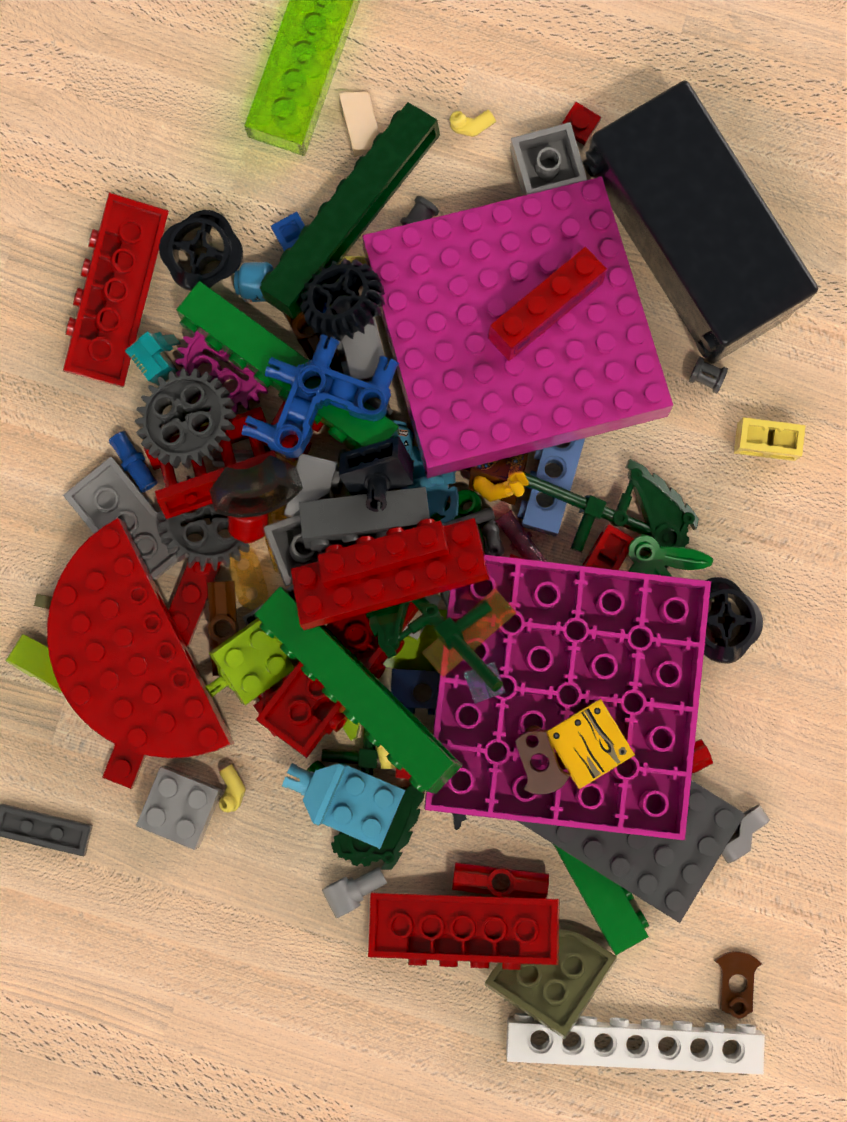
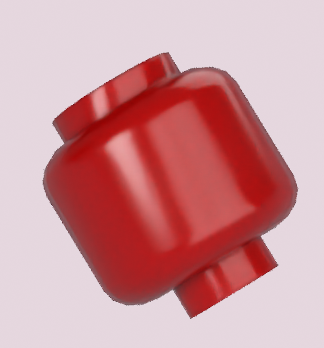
M243 495L229 505L228 531L232 537L243 543H253L265 536L264 527L269 525V510L263 501L253 495Z

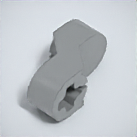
M760 804L744 812L745 815L735 830V835L731 837L722 852V856L727 863L734 862L750 852L752 834L770 821Z

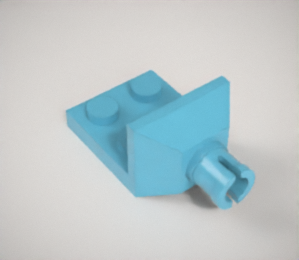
M293 763L290 765L287 774L299 778L300 781L287 776L284 778L282 787L294 790L304 796L303 802L314 824L318 826L324 824L381 849L405 789L344 763L315 770V772H309Z

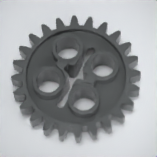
M182 368L180 377H177L170 371L169 381L167 382L159 377L160 386L158 388L151 385L148 387L152 395L150 397L141 396L146 406L137 407L136 409L143 415V417L135 420V423L142 427L136 432L141 439H144L141 445L147 450L150 449L148 453L153 458L158 457V460L164 465L170 461L174 468H178L180 462H182V465L190 469L192 460L199 466H202V457L205 455L210 460H213L211 451L216 449L222 452L223 448L219 444L220 441L231 440L225 434L226 430L235 429V426L228 421L236 417V413L229 409L235 405L230 397L227 398L230 392L225 387H222L223 384L217 378L213 379L208 372L201 376V373L195 368L191 375ZM201 394L200 400L195 404H191L192 399ZM172 405L170 412L163 415V410L167 406ZM205 422H209L208 428L199 432L200 426ZM176 433H180L179 438L175 442L170 443L171 437Z
M248 492L221 501L230 505L238 497L248 495ZM213 504L198 508L194 513L186 512L169 519L165 518L162 511L157 514L158 520L162 521L158 524V532L164 533L161 536V543H170L167 547L169 554L178 551L177 562L188 558L189 568L195 562H200V569L204 571L206 564L211 563L214 571H217L218 562L221 561L228 568L230 566V557L239 562L241 560L239 550L248 553L250 549L248 543H243L232 536L223 538L218 534L221 530L228 529L229 506L225 509H218ZM210 518L212 524L207 525L204 519ZM185 523L187 525L182 527L180 524ZM194 533L201 535L203 539L199 542H191L187 537Z

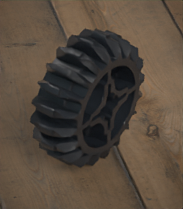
M344 258L341 264L332 260L331 267L325 268L321 266V273L318 275L311 274L313 282L305 283L306 292L300 295L303 302L300 307L307 324L319 336L326 335L329 340L331 337H335L340 342L345 335L353 339L354 333L357 331L365 334L364 327L367 324L374 326L373 317L382 316L379 307L385 305L383 297L385 292L380 282L381 279L366 263L362 264L357 259L350 262ZM360 286H363L362 294L359 296L358 290ZM324 305L327 308L325 313H323Z

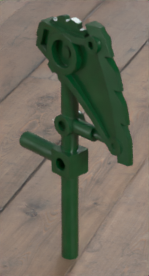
M631 459L628 460L625 467L629 470L627 475L629 483L625 493L621 495L616 510L607 507V502L591 495L583 497L536 476L524 473L529 481L527 487L580 509L578 513L583 514L570 548L576 552L582 553L595 519L603 518L608 520L613 526H622L641 535L652 536L660 547H685L689 544V537H687V532H689L688 525L690 524L693 530H697L699 518L687 503L684 505L680 494L672 487L669 489L662 478L655 473L651 475L646 467ZM632 490H634L645 523L628 516L626 513L632 499ZM643 547L644 551L650 552L649 547Z
M425 597L365 613L367 619L370 618V629L375 638L378 636V644L388 659L397 655L396 650L400 647L401 640L411 633L415 634L426 625H431L435 627L437 637L448 650L454 648L493 692L498 691L502 687L503 682L464 641L462 634L463 631L492 611L487 601L484 600L455 622L450 617L445 620L440 615L437 605L430 604ZM410 602H412L422 615L408 624V628L402 632Z
M364 728L363 748H360L359 751L322 749L321 761L358 764V767H361V771L373 776L374 768H377L378 753L375 745L365 736L367 730ZM412 784L408 787H400L405 789V792L381 849L339 832L338 835L334 836V842H331L333 853H337L338 858L351 860V864L355 866L363 864L364 867L370 866L372 861L378 862L379 859H382L385 863L380 869L392 870L403 853L399 851L408 844L413 831L409 830L418 821L421 809L417 808L424 799L425 791L421 793Z

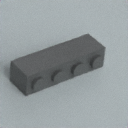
M426 487L387 491V506L382 511L380 501L379 512H373L366 507L367 494L299 502L302 539L305 549L311 548L314 551H322L328 546L343 544V546L347 547L355 545V541L362 536H372L376 539L386 536V532L391 528L401 527L408 530L417 527L419 521L430 519Z

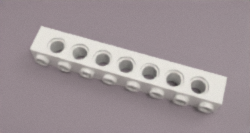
M515 1013V1018L508 1017L507 1062L762 1075L764 1073L765 1035L760 1030H756L755 1025L737 1024L736 1029L724 1028V1024L716 1022H706L705 1027H692V1022L673 1021V1026L661 1025V1021L655 1019H642L641 1024H630L629 1019L614 1017L610 1018V1022H597V1017L580 1016L570 1031L579 1035V1041L575 1046L568 1047L562 1043L563 1038L527 1013ZM537 1030L545 1031L548 1034L547 1041L542 1045H535L530 1040L531 1035ZM605 1033L610 1035L611 1042L607 1047L598 1048L594 1045L595 1038L599 1034ZM633 1035H639L642 1037L641 1046L635 1050L628 1049L626 1047L628 1038ZM664 1037H672L674 1039V1045L669 1051L658 1049V1043ZM697 1038L704 1039L705 1048L701 1052L693 1053L690 1051V1045L693 1040ZM728 1040H735L737 1042L735 1052L729 1055L723 1054V1044Z

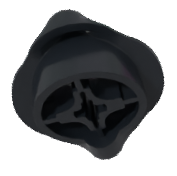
M211 210L197 211L187 219L174 224L166 230L159 244L160 257L170 271L173 280L181 288L192 291L199 281L211 288L217 282L234 274L240 267L243 259L242 244L233 232L230 223L224 216ZM201 228V230L197 231V235L193 240H182L193 229ZM211 229L217 230L221 235L224 251L212 246ZM202 246L207 248L206 254L201 253L199 256L195 253L196 248H202ZM179 251L190 255L191 273L186 272L182 267ZM221 260L214 270L201 274V271H205V267L209 262Z
M722 577L709 578L705 581H711L709 600L714 597V602H712L711 610L708 613L707 627L711 630L715 644L706 637L704 655L714 662L730 664L739 660L760 637L763 629V617L757 604L746 596L733 581ZM728 597L738 606L741 615L733 612ZM718 617H724L725 623H718ZM741 625L736 637L728 643L734 627Z

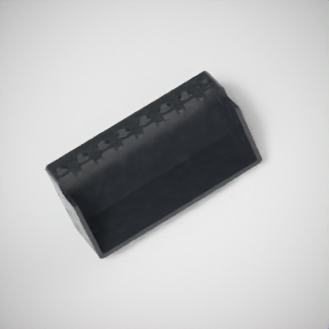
M683 80L593 134L589 150L585 152L587 158L583 161L587 173L593 179L603 178L613 211L692 335L699 352L709 363H716L786 321L796 310L806 305L818 292L817 283L688 81Z

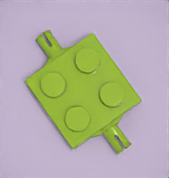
M259 618L209 652V655L217 665L219 674L217 679L205 686L211 697H214L221 690L228 687L234 691L241 704L247 705L294 670L293 664L280 648L283 643L276 636L271 638L260 628L259 625L262 622Z

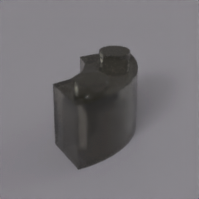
M269 455L262 463L251 468L234 469L225 467L209 491L216 513L240 518L260 516L281 508L297 496L303 489L296 466Z

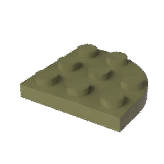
M559 929L558 965L521 964V970L502 969V963H498L485 981V986L566 1039L617 961V956L579 933Z

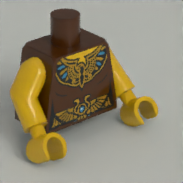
M529 452L462 469L470 471L469 488L478 492L489 502L500 500L515 505L517 497L522 496L525 492L523 486L529 485V481L524 474Z

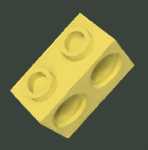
M743 417L737 423L734 454L796 461L802 457L806 425Z

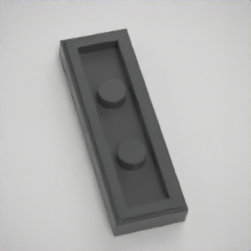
M0 804V837L83 857L86 856L93 825Z

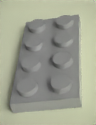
M109 457L63 495L93 533H96L103 526L117 518L124 521L154 581L177 563L178 551L169 554L167 547L170 543H161V536L164 533L158 532V524L162 522L158 520V512L114 458Z

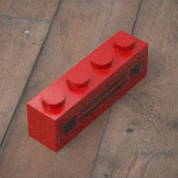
M585 246L490 325L488 339L510 361L598 288L604 281L607 268Z

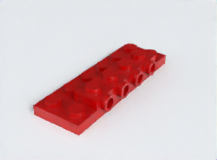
M108 194L99 229H92L88 247L94 249L91 260L85 258L80 276L86 277L83 289L77 287L73 305L78 307L76 318L70 317L65 335L71 336L63 372L121 388L124 387L131 361L125 350L136 342L168 210L116 194Z
M475 518L443 526L441 521L436 522L434 519H423L417 523L415 528L408 530L401 527L391 528L386 532V536L374 539L372 536H362L355 541V545L347 547L339 544L330 545L325 549V553L317 555V562L291 569L299 623L303 630L490 579Z
M412 602L409 604L402 632L419 610ZM361 614L329 623L326 627L379 679L385 671L386 666L383 663L388 657L378 644V636L375 638L370 629V618L367 619L366 614ZM404 640L400 641V647L396 650L397 654L403 648ZM299 662L255 720L305 758H308L325 734L330 735L333 730L338 732L343 728L347 717L343 713L346 708L339 701L336 703L331 701L322 692L324 688L322 683L318 679L313 681L301 670L303 664Z
M371 893L368 957L408 959V965L427 966V960H439L440 967H458V961H470V968H489V962L502 963V969L521 970V964L558 965L560 899Z

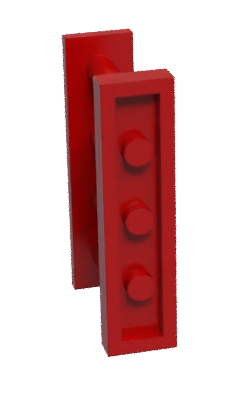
M261 407L236 415L235 418L228 420L235 426V429L226 430L225 432L231 439L230 441L221 440L219 443L223 448L221 455L225 467L207 473L203 457L202 466H199L192 460L191 463L195 477L177 483L174 468L170 461L164 465L158 460V457L153 458L148 453L150 449L144 448L153 469L161 468L165 488L156 490L155 495L166 519L285 479L275 451L266 453L262 441L242 435L243 426H247L245 421L248 416L267 423ZM209 424L200 427L199 432L206 430ZM180 434L171 437L170 443L175 442ZM249 438L254 457L237 463L231 444Z

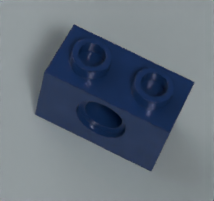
M392 669L391 693L412 714H415V708L428 709V715H435L440 671ZM418 684H427L431 688L432 695L429 700L420 702L415 699L413 691Z

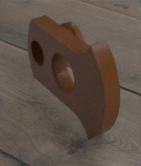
M536 725L528 727L515 740L528 778L527 784L523 789L534 794L552 793L560 789L567 782L571 773L561 769L548 731ZM534 735L538 738V741H531L527 737ZM538 753L544 754L549 759V766L543 770L536 769L531 763V757Z
M727 952L714 960L721 968L720 1009L735 1018L741 1019L753 1012L754 974L762 963L746 952ZM737 974L744 976L746 979L745 988L740 992H733L729 988L730 978ZM737 1002H742V1008L739 1011H733L731 1006Z

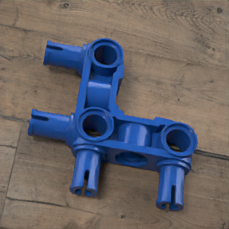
M320 335L313 358L308 360L305 365L299 364L296 367L271 357L268 362L270 367H266L265 376L290 384V393L278 423L271 425L248 416L245 421L247 426H243L242 435L268 443V447L271 450L281 453L286 458H297L303 454L313 434L312 425L318 410L322 409L323 406L332 405L349 411L350 416L368 421H378L387 413V405L391 397L389 386L399 363L391 358L388 363L387 357L380 356L373 378L368 382L336 372L329 366L340 342L332 337L329 340L326 335ZM316 376L321 379V383L317 388L308 389L305 387V382L308 378ZM369 398H377L381 401L380 407L374 411L365 409L364 403ZM288 435H296L298 437V443L293 448L282 446L283 439Z

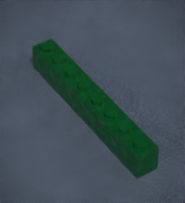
M407 102L402 110H398L393 115L390 125L383 133H379L376 136L371 149L365 156L362 155L357 160L354 170L347 179L344 178L339 182L336 192L331 199L320 206L317 216L311 224L303 227L295 244L283 252L280 262L275 269L264 276L259 288L266 302L292 319L297 317L301 312L300 305L303 303L300 295L306 292L304 284L313 282L311 274H320L321 266L325 268L331 267L332 260L339 264L439 138L440 131L436 118Z

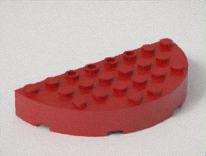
M119 518L113 520L90 536L79 547L63 570L52 596L47 622V642L53 673L63 695L76 714L91 729L115 745L135 753L161 758H184L208 754L235 744L212 697L205 689L206 685L125 522Z

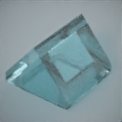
M495 662L486 664L501 680ZM473 669L464 672L474 703L506 693L503 685L498 691L493 692Z

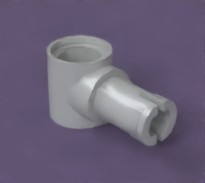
M378 867L355 880L344 877L322 889V892L335 918H339L361 906L360 902L364 900L363 896L384 886L387 882Z

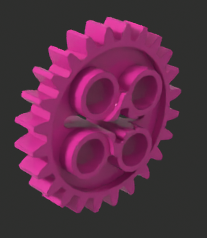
M195 332L193 339L187 336L183 337L188 346L187 348L178 347L177 350L184 355V358L176 359L175 363L180 367H184L189 375H191L194 368L198 369L201 364L209 363L212 365V370L209 374L213 379L217 378L222 384L229 379L236 380L238 382L237 389L227 397H230L235 403L231 409L236 414H238V405L241 404L247 411L250 410L248 401L251 399L259 404L258 392L268 394L266 387L254 379L255 373L247 367L241 370L230 361L234 369L249 377L245 381L228 368L222 370L216 360L204 355L203 350L206 349L226 363L230 357L223 350L216 352L204 342L205 337L199 332ZM181 370L176 372L177 377H180ZM200 394V395H197V396H198L197 402L200 400L201 394Z

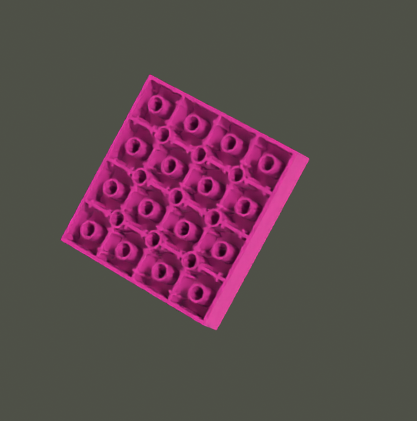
M602 177L362 235L363 252L367 265L372 268L374 273H377L384 287L385 294L383 297L385 305L379 308L381 309L382 320L393 359L399 363L396 370L427 478L668 417L673 407V402ZM586 246L607 268L603 283L513 359L508 361L488 339L490 325Z
M485 555L490 579L449 590L446 619L450 617L455 622L484 600L488 602L492 611L463 631L462 634L464 641L503 682V685L498 691L493 692L454 648L448 650L443 644L433 735L463 766L437 794L426 792L424 809L685 840L711 581ZM601 699L635 756L581 789L577 788L570 776L560 789L552 793L534 794L524 790L523 788L527 784L528 778L515 740L532 725L539 726L548 731ZM534 735L527 737L531 741H538V738ZM555 752L561 769L567 772L566 768L564 767L563 763L561 762L560 758ZM538 753L531 757V763L536 769L543 770L549 766V759L544 754Z

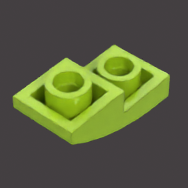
M22 634L5 661L28 676L36 677L57 692L62 693L53 673L48 647Z

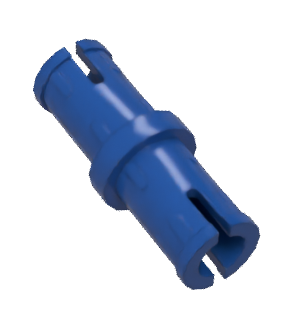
M122 431L111 437L109 443L121 459L123 470L130 473L140 488L141 493L156 486L158 481L146 466L144 455L141 452H137L127 433Z

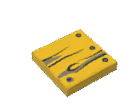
M601 699L548 730L555 752L567 772L571 773L570 776L578 789H581L635 756Z

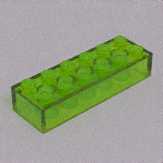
M289 0L244 125L248 138L302 156L306 155L360 0Z

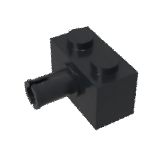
M399 436L340 454L339 477L351 496L367 494L366 507L373 512H379L380 501L381 510L383 511L386 508L387 491L401 489L413 484L414 462Z

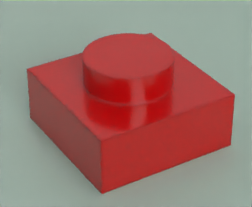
M575 102L562 124L571 122L576 141L585 146L601 121V116Z

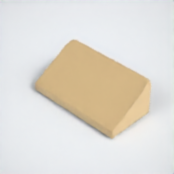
M369 92L338 94L353 155L354 157L365 155L371 149L374 139L379 134Z

